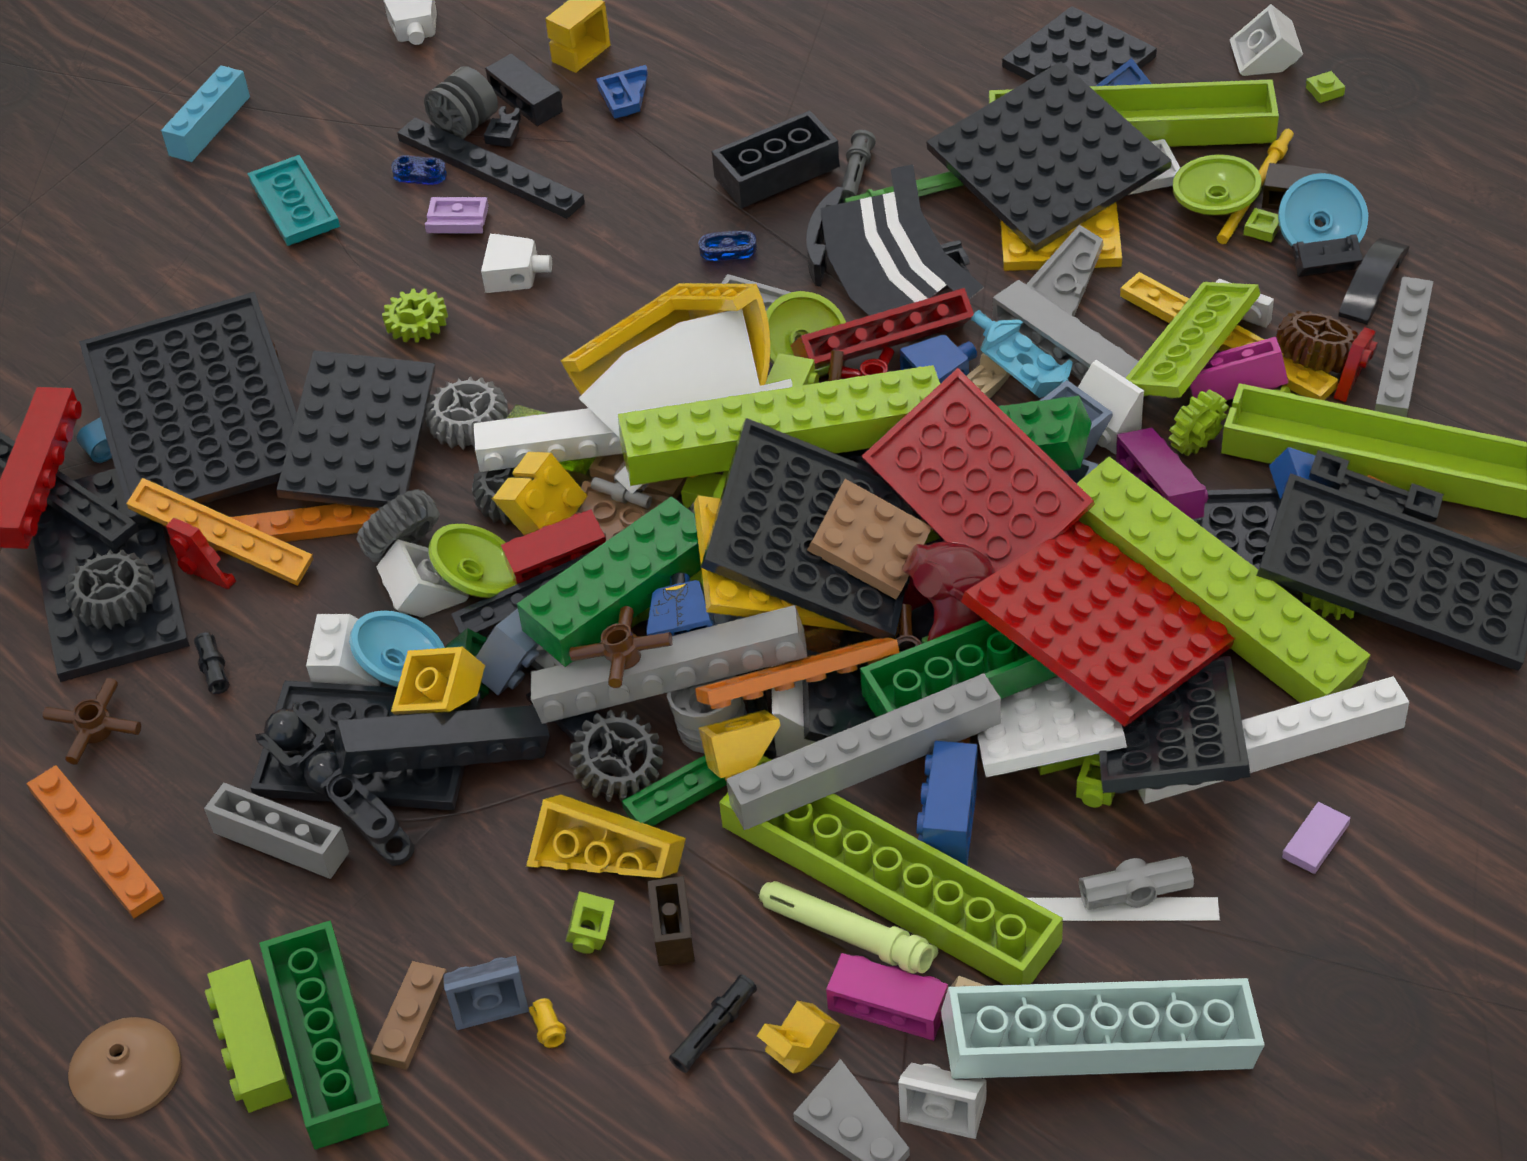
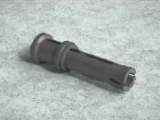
M857 130L851 136L852 146L846 153L848 165L841 186L844 190V198L857 195L864 167L869 165L871 161L870 151L876 144V138L867 130Z

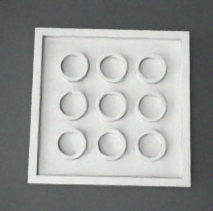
M1059 676L1001 699V724L978 733L986 777L1098 754L1099 751L1103 750L1107 752L1127 747L1122 725Z

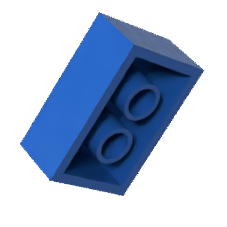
M935 741L933 755L926 754L925 776L927 778L926 783H922L921 804H923L922 812H918L917 818L918 840L968 866L977 794V744Z

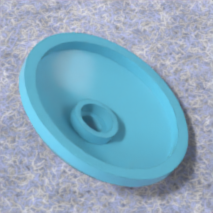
M1318 173L1305 176L1289 187L1279 206L1278 221L1280 230L1291 247L1293 244L1301 241L1304 243L1346 238L1353 234L1357 235L1360 243L1368 225V209L1359 190L1349 181L1333 174ZM1314 220H1321L1324 226H1316Z
M375 611L362 616L354 624L349 637L352 654L360 666L373 678L393 687H398L408 650L445 648L437 634L423 622L409 615L394 611Z

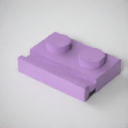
M431 197L427 222H425L426 233L483 234V225H485L489 207L487 197Z

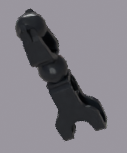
M293 702L292 709H279L272 713L265 721L264 733L255 734L258 744L268 750L295 780L302 781L305 779L311 789L325 794L331 802H334L340 812L388 864L399 866L407 862L414 853L413 842L399 826L393 813L378 797L372 794L354 775H341L333 742L325 730L297 702ZM307 730H309L316 737L313 741L315 747L307 751L303 757L296 755L293 758H289L284 751H293L300 747L306 740ZM352 790L348 795L342 797L346 792ZM392 838H398L403 842L402 849L397 853H389L386 850V844Z

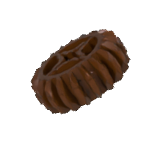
M1309 310L1306 313L1302 311L1288 313L1286 317H1283L1277 330L1276 339L1284 357L1292 359L1294 364H1301L1304 368H1312L1315 372L1322 370L1325 373L1330 371L1340 373L1344 369L1351 345L1357 338L1358 333L1352 330L1350 325L1343 324L1341 319L1336 320L1331 315H1322L1321 312L1317 314Z

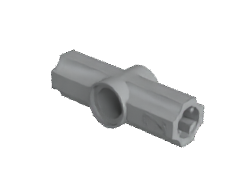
M1184 856L1148 864L1142 859L1133 858L1122 862L1115 871L1079 878L1081 899L1084 907L1088 910L1127 902L1131 907H1143L1153 902L1157 895L1192 888L1194 885L1192 866L1188 857L1185 858Z

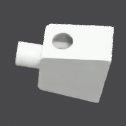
M384 0L388 22L399 42L410 41V43L418 45L424 41V38L435 35L437 18L435 0Z
M490 234L481 270L485 293L530 289L533 287L536 273H551V255H537L533 239Z

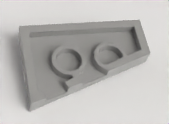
M1079 225L1026 285L1034 288L1049 301L1056 303L1058 307L1071 316H1075L1104 246L1103 239Z
M841 1059L793 1113L795 1122L852 1161H905L910 1156L907 1144Z

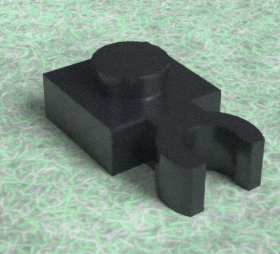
M502 106L499 109L500 119H491L484 133L485 144L512 147L519 132L520 110L515 108L513 113L507 114L506 106Z

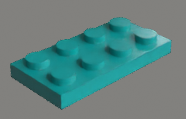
M300 155L247 173L252 187L287 246L340 227L337 215Z

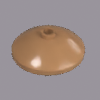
M129 1017L109 1022L88 1035L75 1051L68 1072L70 1089L78 1104L95 1116L106 1119H123L139 1115L156 1106L172 1090L181 1069L180 1048L173 1034L165 1026L154 1020ZM123 1052L120 1056L114 1057L118 1053Z

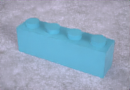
M221 65L164 126L161 132L169 156L192 162L250 98L243 71Z

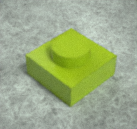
M1332 71L1307 78L1306 89L1319 103L1344 96L1345 94L1344 84Z
M1254 208L1244 226V235L1272 242L1280 228L1278 214Z

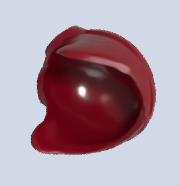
M938 542L930 545L916 544L903 565V572L909 575V584L905 590L903 604H910L913 611L929 602L932 603L934 607V622L927 642L983 620V618L964 605L961 599L966 590L995 573L989 559L976 549L957 542Z

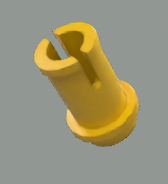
M542 998L532 1003L533 1006L529 1007V1013L533 1017L538 1029L537 1039L547 1048L557 1047L565 1040L566 1028L563 1023L558 1021L552 1007V1002L549 999Z

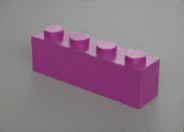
M1153 428L1117 434V463L1191 519L1204 517V507L1208 501L1206 487L1195 478L1191 469L1182 463L1178 454L1170 449L1164 438H1161Z

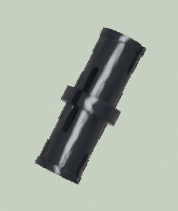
M209 632L200 633L194 638V644L199 654V669L205 674L209 692L221 694L227 691L230 685L224 671V657L218 652L215 636Z

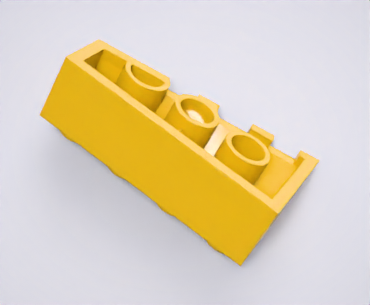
M557 795L543 799L526 867H552L561 870L576 869L595 873L610 872L618 873L619 875L663 878L678 872L686 838L573 798Z

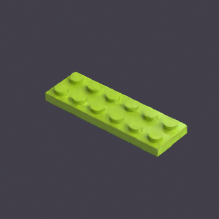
M1203 282L1125 379L1144 390V396L1180 398L1260 296L1258 284Z

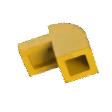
M797 1001L782 1026L764 1024L757 1037L767 1044L765 1048L766 1053L790 1072L798 1073L806 1069L823 1053L841 1025L816 1005Z

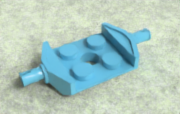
M980 310L974 313L971 320L985 330L983 333L985 338L980 350L1039 398L1048 395L1064 381L1068 380L1073 362L1069 359L1063 365L1058 364L1051 355L1046 354L1033 344L1030 338L1018 332L1023 323L1021 320H999L996 322L995 320L992 321Z

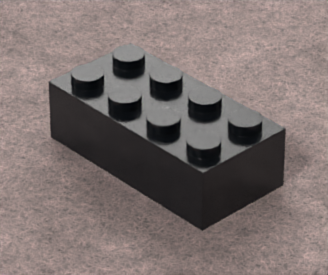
M810 110L712 151L714 178L741 209L840 167L838 140Z

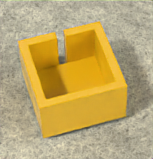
M568 0L545 18L548 38L551 39L549 46L552 62L577 73L611 45L606 6L602 0Z
M527 452L512 472L515 477L523 478H507L492 500L521 533L527 535L544 526L570 518L588 496L551 452Z

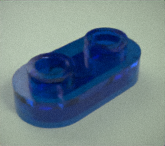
M402 155L391 164L393 177L399 182L434 185L442 182L447 177L444 161L435 157Z
M746 230L708 233L703 235L698 242L700 256L709 261L746 259L757 251L756 236Z

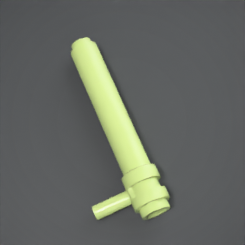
M778 881L767 882L760 890L759 899L765 908L876 954L881 961L892 966L899 965L906 972L912 974L916 972L925 973L930 968L933 959L938 955V948L935 945L929 944L921 936H910L908 931L899 927H886Z

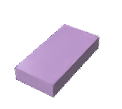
M1318 802L1283 850L1282 858L1315 874L1349 826L1350 817Z

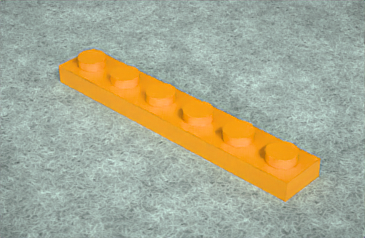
M144 478L141 479L126 503L128 509L165 526L173 518H177L197 527L211 547L297 586L313 561L312 554Z

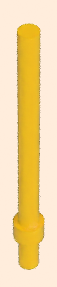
M1284 129L1278 140L1273 141L1267 151L1268 156L1258 170L1261 175V187L1265 182L1269 163L1276 164L1277 161L1283 159L1288 151L1287 145L1294 136L1292 130ZM1250 205L1242 210L1231 213L1217 236L1219 243L1226 244Z

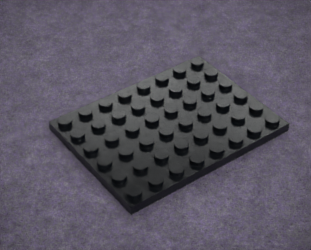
M255 292L79 341L125 504L142 478L200 504L279 482L297 412ZM126 504L129 518L135 521L136 524L151 520L128 509Z

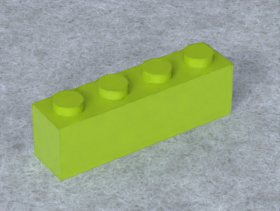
M248 959L208 973L211 988L206 989L205 994L211 1011L216 1009L218 1011L219 1018L213 1019V1023L219 1040H226L227 1048L221 1049L227 1070L234 1069L236 1078L229 1081L236 1102L243 1099L248 1113L292 1098L260 984L251 960Z

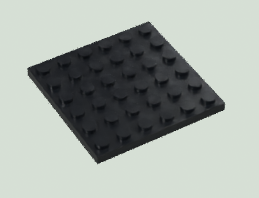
M1061 61L926 141L927 150L1034 252L1169 170L1172 160Z
M746 418L740 430L701 568L874 637L894 639L907 581L898 598L894 599L847 573V571L835 564L833 565L822 559V557L809 552L807 549L844 479L860 486L919 520L921 518L873 469Z

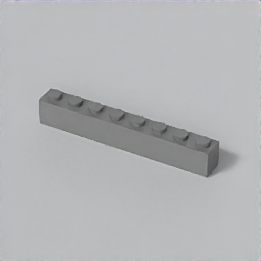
M793 605L672 636V646L640 651V661L632 668L624 670L622 686L619 688H612L608 685L611 662L605 656L573 661L566 667L560 664L531 672V701L543 724L806 658L805 633L796 606Z
M981 674L727 778L730 805L743 829H749L926 754H930L933 752L935 741L958 742L1001 724V698L986 675Z

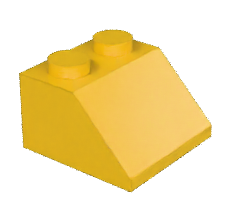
M464 647L408 650L391 712L395 715L450 712L478 695L485 665Z
M761 710L699 727L708 768L718 777H725L726 780L729 777L756 767L781 726L779 718L766 710Z

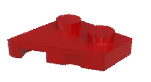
M1364 327L1352 343L1334 396L1335 399L1343 402L1347 401L1362 368H1366L1369 360H1372L1378 342L1373 341L1376 334L1375 330Z
M173 518L166 525L171 539L170 544L174 548L178 559V566L189 575L195 574L229 590L236 582V579L232 574L222 572L216 564L221 558L208 544L200 529L177 518Z

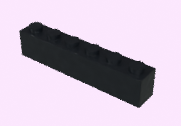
M534 705L338 720L333 745L341 775H363L376 772H397L410 769H431L445 766H466L469 764L544 758L550 734L546 723L542 724Z

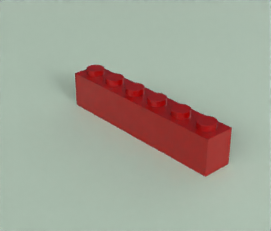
M962 288L802 335L790 346L794 356L813 359L816 370L830 365L831 350L843 351V361L883 350L884 347H893L963 326L972 318L974 312L966 290Z
M36 388L0 479V548L28 549L32 537L37 533L41 513L46 510L47 497L50 489L55 486L58 468L64 462V452L68 442H71L73 438L75 423L82 414L81 403L77 401L72 388Z

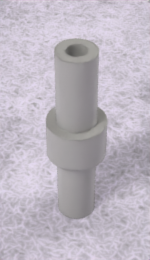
M594 477L591 482V489L611 495V498L624 504L630 502L644 508L651 506L652 496L638 491L631 494L620 482L615 484L598 477Z

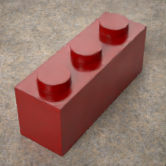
M592 509L574 514L570 518L555 524L544 526L522 537L514 538L502 544L501 548L506 565L517 585L595 550L606 542V537Z

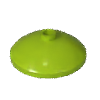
M1230 155L1204 156L1186 163L1177 171L1173 179V193L1181 205L1193 212L1211 216L1227 215L1242 210L1258 197L1262 185L1261 175L1253 164L1242 158Z
M796 291L776 299L766 310L770 330V362L774 365L779 353L794 356L790 345L795 342L796 338L846 323L840 310L825 297L812 292ZM830 365L815 370V373L819 374V378L828 375Z
M469 524L446 525L434 533L428 547L430 560L437 573L455 589L474 597L490 598L516 585L506 565L501 545L506 542L497 535Z

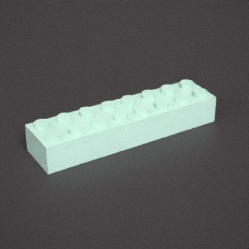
M1248 978L948 987L941 1010L952 1079L1253 1069L1264 1047Z

